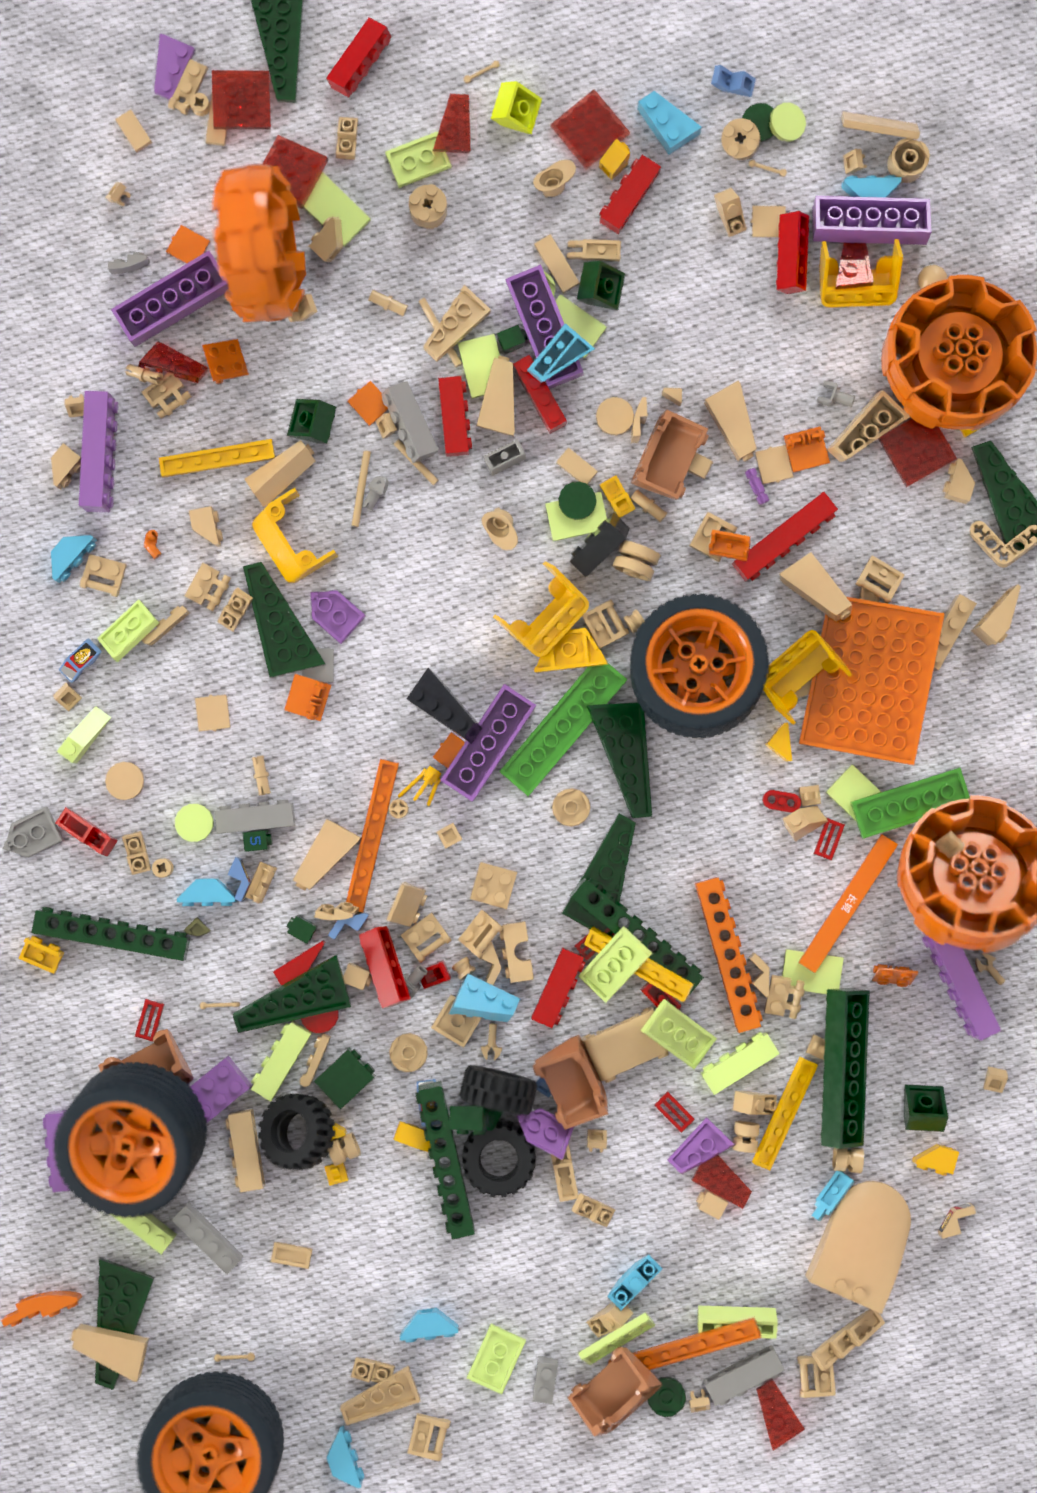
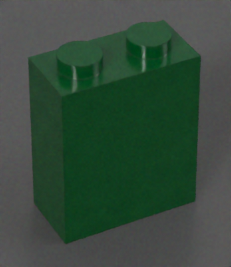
M349 1047L314 1081L340 1110L376 1076L374 1074L375 1069L369 1063L365 1064L360 1059L362 1056L355 1048L352 1050Z

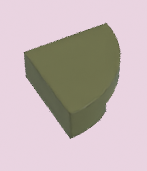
M197 917L183 931L192 936H201L209 933L211 930Z

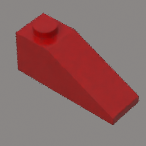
M324 940L273 971L281 986L310 970L326 944Z

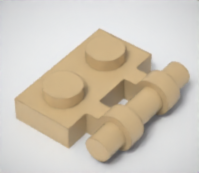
M173 370L165 374L164 378H160L163 380L161 385L153 383L142 391V394L153 409L158 405L163 408L157 412L161 419L166 415H171L173 410L180 405H185L186 401L192 397L188 391L182 395L179 393V390L184 385ZM174 395L177 399L167 405L165 400Z
M202 563L184 596L200 605H203L205 599L210 602L206 608L213 611L216 605H219L221 602L220 598L224 590L227 591L231 578L224 575L221 581L218 580L217 577L220 572ZM215 584L218 587L214 595L212 596L209 594L212 586Z
M772 975L769 985V996L766 999L764 1012L784 1016L786 1009L790 1010L789 1017L796 1019L801 1009L800 1001L801 997L804 996L805 989L803 988L805 982L798 980L796 986H791V978ZM789 993L794 994L792 1002L787 1001Z

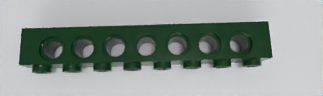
M583 878L569 896L615 934L621 929L618 925L619 920L627 918L628 922L625 928L631 934L636 930H641L642 937L638 940L647 949L650 943L655 942L657 944L656 950L651 952L652 954L649 956V959L677 974L680 967L686 968V973L680 977L694 984L690 991L691 994L704 978L700 975L702 970L694 964L688 965L685 962L687 958L679 951L675 954L670 950L673 947L664 939L662 942L656 938L658 934L650 927L646 930L641 925L643 923L642 920L636 915L633 917L626 913L628 909L621 903L616 905L612 901L614 897L606 890L603 893L598 890L597 887L599 885L594 880ZM592 893H597L598 900L595 903L589 902V896ZM611 905L613 912L610 915H604V908ZM667 954L671 955L670 963L663 964V957Z
M42 907V910H35L31 931L33 934L185 961L187 958L190 937H187L185 932L175 931L174 934L167 933V929L156 928L154 931L149 930L147 925L137 924L136 927L129 926V922L118 921L116 924L111 923L109 918L99 917L98 920L91 919V915L80 914L78 917L73 916L71 911L61 910V913L53 912L54 908ZM52 918L58 919L59 925L57 928L51 925ZM72 921H75L78 925L76 931L70 929ZM91 924L95 925L97 928V932L95 935H92L89 932V926ZM109 928L115 930L116 936L114 938L108 936ZM129 931L135 935L133 942L128 941L126 938ZM147 935L153 937L154 943L152 945H148L145 942ZM166 938L171 939L173 942L171 949L166 948L164 945Z
M437 1081L419 1085L418 1092L415 1095L417 1104H421L423 1110L420 1111L421 1122L426 1123L427 1129L424 1130L426 1141H430L431 1148H428L430 1160L434 1159L435 1166L432 1167L434 1178L439 1180L437 1192L439 1197L442 1196L444 1202L441 1204L442 1214L447 1215L448 1222H445L447 1234L451 1233L452 1240L475 1235V1227L453 1130H449L450 1117L442 1082ZM434 1101L437 1103V1106L429 1108L427 1103ZM439 1120L442 1124L434 1127L431 1122ZM441 1138L446 1143L444 1145H437L435 1141ZM447 1157L450 1161L447 1164H443L440 1162V1159ZM446 1176H452L454 1180L452 1182H446L444 1178ZM455 1194L458 1196V1199L452 1201L448 1197ZM455 1213L462 1214V1217L460 1219H455L452 1215Z

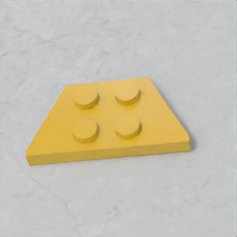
M587 628L572 629L545 656L539 658L534 672L541 673L608 665V661Z

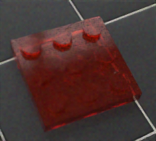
M212 70L213 128L271 130L269 71Z
M595 89L550 124L553 131L586 170L604 156L616 139L621 142L630 135V131Z
M278 135L262 164L278 166L282 175L290 183L291 189L289 191L296 198L297 206L303 209L329 159L325 155Z
M913 419L878 438L906 488L957 459L939 427L935 426L931 429Z

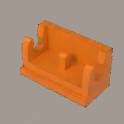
M712 529L709 554L747 561L751 545L750 536Z

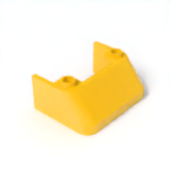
M899 239L894 240L892 256L879 258L875 269L838 270L837 260L829 257L826 241H822L819 263L820 298L822 304L825 307L888 306L893 304L897 300L903 262Z
M295 488L269 503L252 523L255 533L284 579L289 583H297L338 557L334 549L319 559L309 550H303L295 554L276 522L285 515L284 505L300 496Z
M546 561L543 562V565L555 576L548 586V590L554 599L530 625L523 620H515L509 625L496 614L493 616L512 637L537 657L545 656L589 608L588 599L554 565Z
M815 630L806 632L769 664L768 676L763 689L775 709L793 725L796 722L789 711L798 702L795 692L823 668L828 673H833L841 668L849 677L852 675L842 659Z

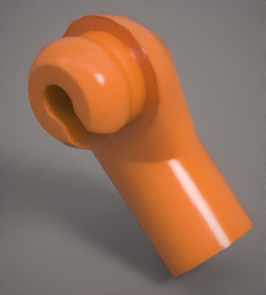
M149 530L145 535L144 547L153 559H156L162 554L156 547L158 533L156 530Z

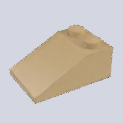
M1019 584L1009 588L971 630L987 646L996 645L998 642L1001 643L1008 636L1006 632L1011 626L1021 588Z
M403 882L386 920L411 927L412 923L416 924L420 913L417 912L419 906H424L428 897L425 895L426 890Z

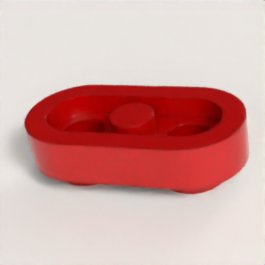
M769 790L762 797L763 805L772 810L792 813L801 806V799L793 793ZM770 796H773L775 798L774 803H770L768 801V798ZM789 799H792L794 801V805L792 807L788 806L787 801Z

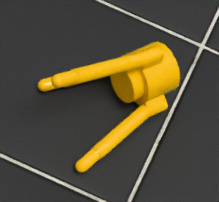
M431 766L427 770L424 768L421 774L398 794V797H402L424 777L422 780L425 782L413 800L416 801L428 784L433 785L427 802V806H430L437 787L441 782L440 776L442 774Z

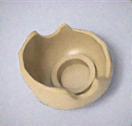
M926 266L918 275V285L922 289L934 282L946 280L947 274L940 266Z

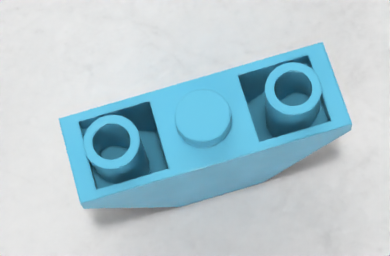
M875 175L865 178L848 176L844 178L841 187L851 197L888 198L898 188L902 177H896L895 175H887L884 178H877Z
M91 535L63 537L51 551L52 578L58 583L66 581L71 575L70 571L74 566L78 567L83 561L82 557L96 547L95 542L97 539Z
M218 878L196 879L177 898V903H182V906H194V902H202V906H213V902H221V906H233L232 902H237V900H235V895Z
M649 1254L635 1262L618 1279L607 1297L622 1310L662 1270V1267Z
M438 1308L417 1310L401 1331L400 1341L405 1340V1342L410 1343L415 1342L418 1338L432 1340L436 1336L441 1335L453 1337L459 1332V1326Z
M341 1426L326 1458L333 1477L356 1488H361L363 1479H365L362 1468H358L356 1463L358 1455L356 1450L351 1448L350 1442H352L350 1432L349 1430L345 1431L344 1426Z

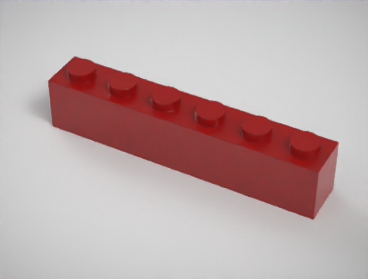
M822 492L750 548L747 561L736 559L732 565L745 582L749 579L754 581L761 575L760 570L764 567L768 570L776 563L774 559L778 556L782 558L791 552L789 548L792 545H800L806 540L805 535L809 532L813 535L821 528L819 524L823 521L828 523L836 517L834 513L838 508L827 494Z

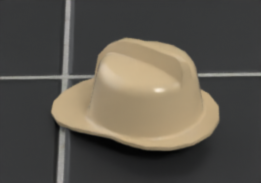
M560 160L535 176L533 181L534 187L542 191L544 197L558 196L564 191L565 183L574 176L576 166L571 160Z
M499 507L495 508L494 511L485 513L482 517V525L493 543L503 550L515 548L518 543V536L513 527L511 514Z

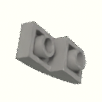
M134 252L133 255L127 254V262L122 259L108 262V270L111 274L133 272L149 265L150 260L144 253Z

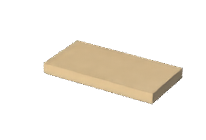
M842 111L841 120L843 127L919 139L920 131L916 123Z

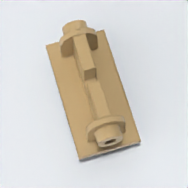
M260 862L245 897L256 903H262L277 868Z

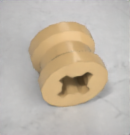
M196 93L191 97L190 106L197 116H205L210 112V103L205 94Z
M634 610L632 615L623 618L633 634L645 622L638 610Z
M394 800L389 805V812L394 818H403L408 813V804L403 800Z
M166 858L158 859L152 865L154 875L159 878L170 876L174 869L172 862Z
M468 957L461 959L452 966L453 971H457L459 974L458 978L460 980L465 979L467 974L471 975L476 971V968L470 965Z

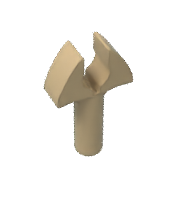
M981 953L986 958L987 965L981 964L978 958H975L978 972L981 973L983 970H987L995 981L1002 985L1005 979L993 967V961L996 958L989 954Z
M495 1023L489 1024L488 1044L481 1046V1051L486 1060L488 1059V1051L491 1047L495 1052L494 1061L502 1051V1047L496 1045L497 1024Z

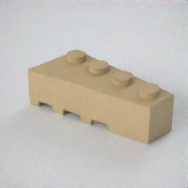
M882 390L874 395L827 448V451L839 462L846 461L911 416Z

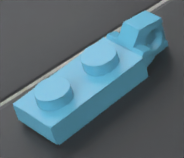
M836 1171L817 1197L815 1203L817 1209L812 1216L821 1221L826 1214L829 1216L833 1213L855 1181L844 1172Z

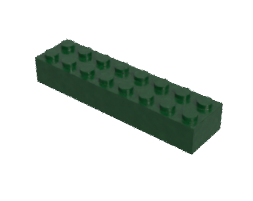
M854 988L827 989L821 1146L837 1149L864 1146L870 990Z

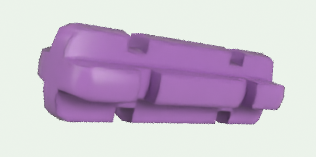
M751 468L747 470L745 475L747 479H750L749 484L754 495H757L758 503L760 505L767 503L769 498L767 493H764L765 489L760 478L756 476L758 475L756 469Z

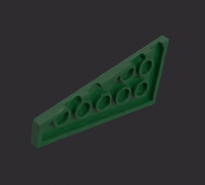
M251 0L277 102L296 103L304 0Z
M990 440L971 448L1004 544H1007L1029 526L1037 525V500L1026 485L1020 481L1017 473L1010 468L1004 456ZM1031 532L1030 537L1027 539L1028 544L1031 537L1035 536L1037 538V532ZM1016 542L1013 547L1018 551L1023 550L1024 544Z
M258 562L243 566L249 594L253 597L251 603L269 677L273 678L326 665L263 563Z
M635 702L587 705L631 817H652L645 714L640 704Z
M620 813L616 816L580 881L583 878L594 880L599 885L597 887L598 890L602 893L606 890L614 897L612 901L616 905L620 903L626 866L636 822ZM592 893L589 896V902L595 903L598 900L597 893ZM571 897L561 912L588 929L595 927L604 932L607 928ZM611 905L604 908V915H610L613 912ZM611 930L608 933H606L607 935L613 937V935H611L613 933Z
M337 954L234 1012L233 1019L238 1033L351 1007V1001Z
M100 1258L97 1327L134 1335L155 1277ZM96 1361L95 1384L114 1390L120 1374Z

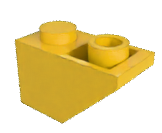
M616 139L599 161V168L611 180L628 165L630 157L629 147L624 142Z
M935 1144L914 1156L912 1161L917 1164V1168L927 1171L928 1168L935 1169V1173L946 1176L947 1173H954L959 1151Z

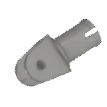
M823 382V386L833 390L830 399L818 397V403L831 407L837 402L852 407L855 395L840 392L837 383Z
M377 476L367 486L370 491L362 506L373 511L379 497L386 494L389 484L386 477Z
M418 965L410 975L407 973L403 975L406 986L412 991L410 998L420 989L421 985L419 982L427 974V970L422 965Z

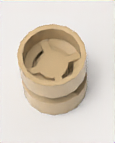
M735 1121L734 1133L736 1137L733 1138L735 1146L732 1149L746 1153H757L758 1141L756 1137L759 1136L760 1124ZM749 1137V1140H742V1138Z
M353 1132L341 1137V1140L333 1139L332 1142L334 1144L332 1148L328 1149L335 1166L346 1162V1158L353 1159L361 1156V1151Z
M852 1147L850 1150L848 1148H834L832 1159L834 1171L845 1172L848 1169L849 1172L862 1173L864 1165L863 1148Z

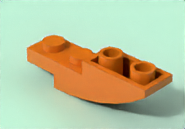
M50 1291L32 1295L15 1304L17 1310L5 1315L1 1322L4 1327L8 1325L13 1327L20 1324L22 1319L27 1316L30 1319L41 1313L42 1317L49 1315L51 1318L61 1313L60 1309L67 1307V1309L78 1305L82 1295L72 1291Z

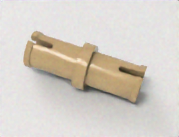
M374 289L368 301L384 307V310H391L402 317L408 308V305L394 300L392 296L383 295Z
M128 364L126 369L131 370V372L125 371L126 375L138 378L141 382H151L156 385H161L163 380L158 379V377L164 378L162 373L153 372L147 367L141 368L133 364Z
M638 489L631 496V500L642 507L643 512H648L658 522H661L667 515V512L656 505L653 499L650 500Z
M264 756L252 757L255 771L253 776L257 782L258 795L271 794L267 778L269 773L266 772Z

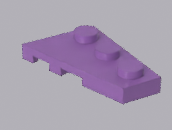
M160 33L154 92L170 100L189 60L194 55L195 48Z
M706 1117L667 1160L681 1174H684L735 1146V1144Z

